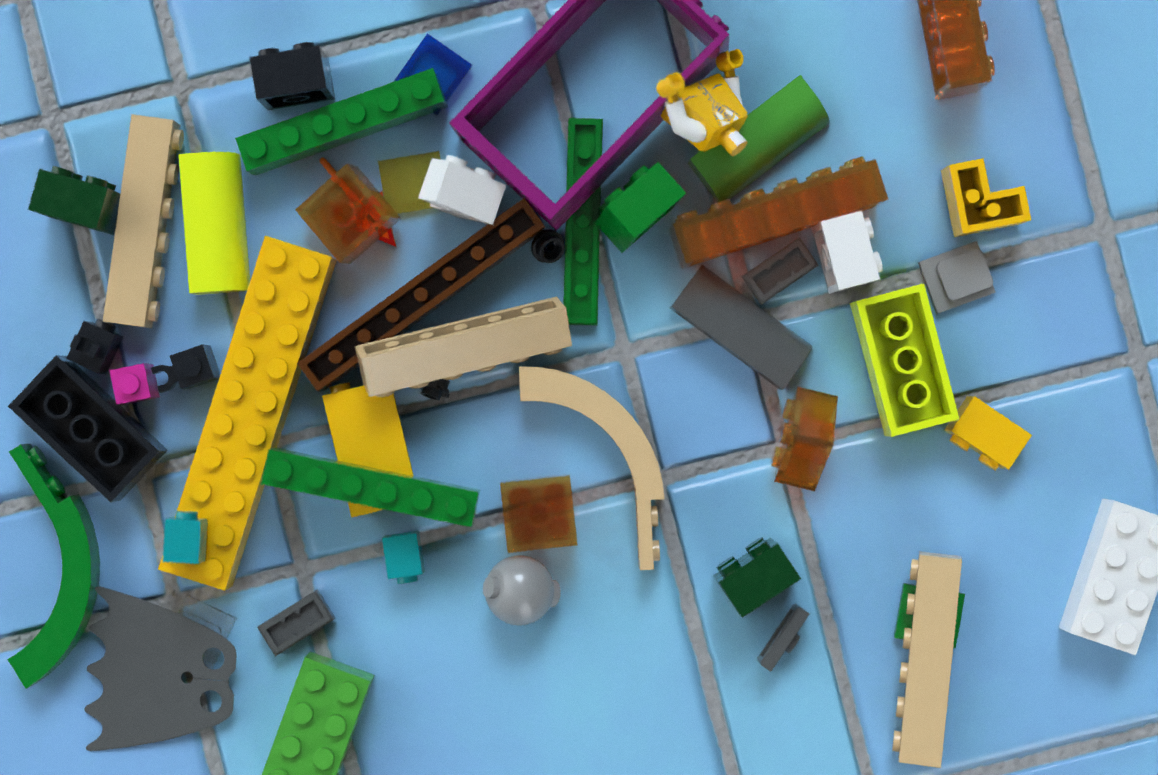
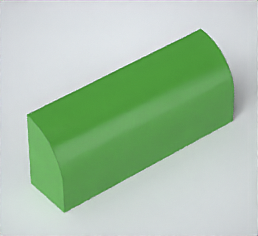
M799 75L748 114L747 119L739 130V133L746 139L747 145L739 154L731 156L722 145H718L705 152L699 151L689 159L688 165L721 207L830 123L828 114L816 94L803 77Z

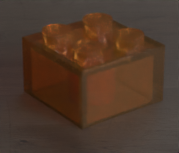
M347 163L295 209L337 261L351 264L401 220V217L359 167Z
M570 474L500 482L508 553L577 545Z

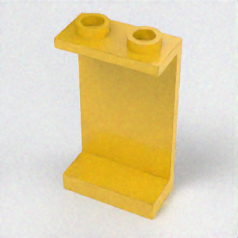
M350 382L329 387L330 394L322 395L337 460L414 476L394 393L387 397H369L364 385L351 388ZM348 502L351 518L384 510Z

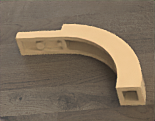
M519 366L520 401H543L576 410L601 426L620 448L630 469L635 490L639 569L654 570V561H660L659 540H653L652 527L658 526L657 506H651V500L665 498L659 465L652 446L643 430L618 401L594 384L575 375L555 369Z

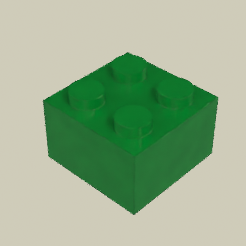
M659 162L650 169L646 165L642 166L629 178L630 181L623 187L625 191L618 187L598 208L601 214L595 221V224L621 253L627 250L668 214L686 194Z

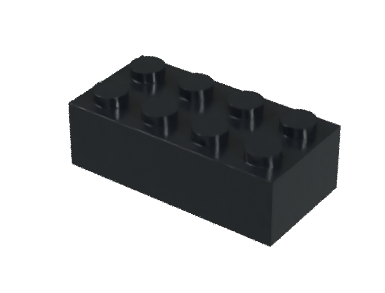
M56 355L8 407L109 502L120 501L168 449L122 406L116 405V401L76 363L66 359L67 356Z

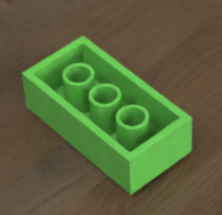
M310 651L304 657L262 775H339L375 675Z

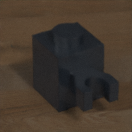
M97 318L95 323L83 321L78 334H75L69 346L71 349L66 359L96 373L107 374L124 336L114 332L116 329L115 325L103 322L102 319Z
M204 344L170 355L173 366L158 365L151 368L152 374L156 375L166 372L168 375V382L157 386L159 393L173 389L177 383H179L181 389H191L217 380L220 377V371L211 345Z

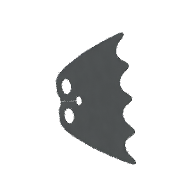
M95 587V591L108 603L110 612L106 618L89 626L90 631L103 641L106 652L100 660L87 666V671L101 681L103 693L96 701L88 704L84 711L97 719L102 724L103 730L95 741L86 746V750L116 749L164 741L213 727L230 717L233 712L234 694L229 687V677L236 669L237 658L236 649L230 641L212 629L172 610L108 588ZM209 648H217L224 655V664L218 669H209L203 662V654ZM187 671L193 675V681L188 684L184 683L181 679L182 674ZM208 690L216 691L222 699L221 707L215 712L206 711L200 704L201 695Z

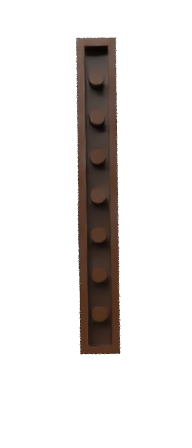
M521 199L495 218L493 225L487 224L299 361L297 363L317 392H324L359 366L355 346L402 335L531 241L538 233L545 230V225L526 199Z

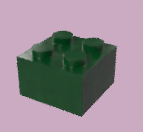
M52 166L51 172L39 169L28 210L50 218L114 235L120 193L115 191L116 185L88 175L85 181H82L83 176L57 166Z
M761 537L745 548L748 553L739 559H735L734 556L726 559L716 567L719 572L713 575L742 618L801 579L779 544L771 538L764 540Z

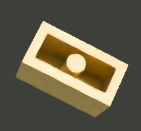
M967 396L957 410L959 419L949 422L945 428V431L952 435L949 440L966 452L969 448L980 454L978 460L994 471L998 467L1009 470L1032 436L975 396Z

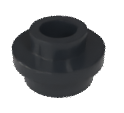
M553 229L541 231L534 237L531 243V253L540 262H556L562 257L565 250L563 237Z

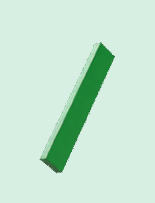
M568 118L567 191L602 156L603 119ZM601 186L566 221L564 306L567 310L569 325L597 326L600 228L595 224V221L600 216L598 208L601 206Z

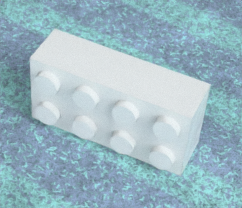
M1102 498L1059 628L1071 634L1136 655L1158 592V515L1115 500Z

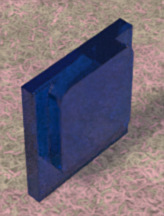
M427 33L394 81L433 68L438 76L446 102H448L473 65ZM442 109L436 110L432 113L438 116Z

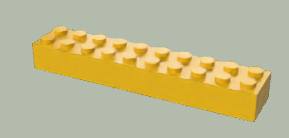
M264 237L177 511L198 512V518L208 519L206 561L199 564L163 562L162 555L158 570L224 591L233 586L265 485L261 483L268 449L277 448L302 371L297 363L307 355L337 261L335 258L272 237Z

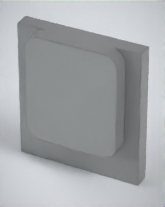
M977 241L918 262L936 314L995 293L991 273Z

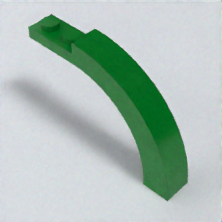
M31 443L20 444L9 451L54 525L61 548L62 578L56 604L44 627L27 646L7 659L25 689L35 685L49 675L76 646L91 618L97 599L95 587H99L100 581L99 547L89 512L79 494L65 499L63 494L66 491L63 484L55 475H50L45 467L47 460L37 446L33 447Z

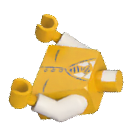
M739 49L730 52L725 51L717 56L716 66L720 71L724 72L725 77L717 73L685 87L682 75L675 72L667 75L665 79L660 80L657 84L658 94L664 98L667 97L668 100L665 102V108L661 117L672 127L675 134L687 139L699 151L705 152L718 145H722L731 156H735L747 145L746 139L739 133L748 117L741 99L739 76L735 75L734 70L740 67L744 60L743 54Z

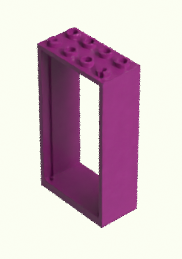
M567 0L449 122L457 137L522 199L525 198L531 208L556 231L664 121L661 114L665 108V102L668 101L667 97L659 96L555 204L479 131L606 0ZM657 0L706 46L697 58L681 73L685 87L703 80L716 67L717 56L722 52H729L728 26L718 16L713 15L710 17L701 9L703 4L700 0Z

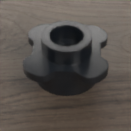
M444 379L431 381L427 386L419 388L421 389L420 394L438 401L441 397L449 398L448 386L450 381Z

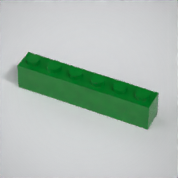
M431 68L239 136L235 140L246 171L256 176L448 108V104L438 75Z
M280 448L268 449L261 483L267 486L472 527L474 524L480 495L479 489Z

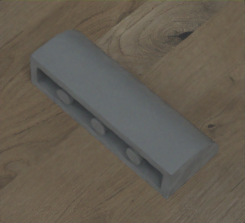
M704 265L700 266L670 307L672 311L779 390H783L812 349L811 344Z

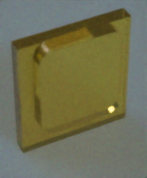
M439 151L378 161L385 206L389 216L433 208L430 207L431 203L418 199L431 159H441Z

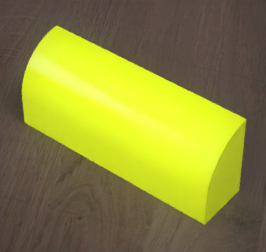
M233 152L178 154L189 293L206 295L247 291L250 283L240 154Z

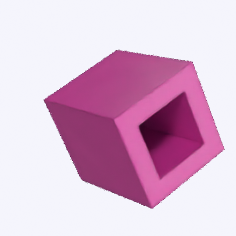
M142 363L109 370L116 405H127L160 398L156 375L152 374L151 368L154 367L153 364Z

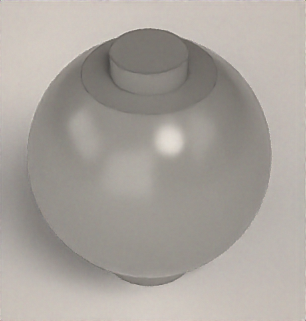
M522 555L511 556L501 560L492 568L483 584V594L492 613L503 622L511 625H528L539 620L547 613L550 607H555L558 604L561 593L559 583L552 579L548 569L541 562L532 557Z

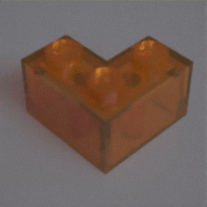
M797 387L793 400L787 398L782 419L788 421L787 423L784 422L779 443H782V446H775L771 459V466L776 467L774 482L815 492L834 444L838 396Z

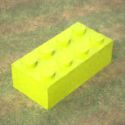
M924 283L850 303L884 436L893 437L958 420L959 415Z

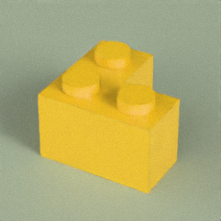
M984 158L951 164L941 170L954 237L1020 225L1031 221L1025 186L990 193Z

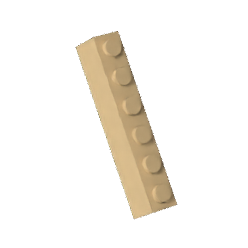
M131 114L103 322L152 328L153 322H157L159 318L160 302L156 301L157 289L163 286L165 269L161 267L162 253H167L169 248L170 236L169 233L165 232L167 219H171L174 212V199L170 198L172 185L177 184L179 177V165L175 164L177 150L181 151L184 141V132L180 130V124L174 120Z
M556 296L357 345L355 349L363 385L369 397H387L392 395L395 390L407 387L412 389L427 386L429 382L439 379L454 380L460 378L463 373L475 370L480 372L494 369L496 365L506 362H525L530 356L542 353L546 355L557 354L562 351V348L572 346L566 307Z
M919 551L918 560H911L910 580H916L915 594L908 593L906 614L913 615L912 628L904 629L903 649H909L908 663L901 662L899 683L906 684L905 696H898L896 717L902 718L901 731L894 730L892 751L899 752V763L941 768L962 567L961 556Z

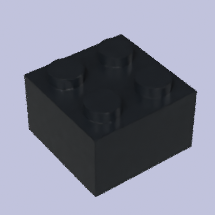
M313 42L298 43L293 45V50L279 52L278 48H267L258 51L259 56L249 57L256 99L267 110L335 99L329 58L322 48L314 46Z

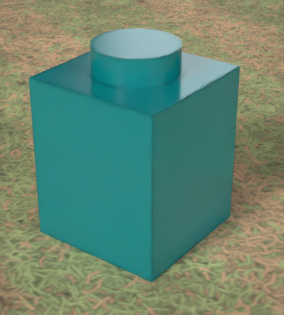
M176 511V517L166 518L163 562L199 564L206 561L208 519L198 518V512Z
M419 531L382 537L388 579L397 578V584L418 581L417 575H422L425 572Z

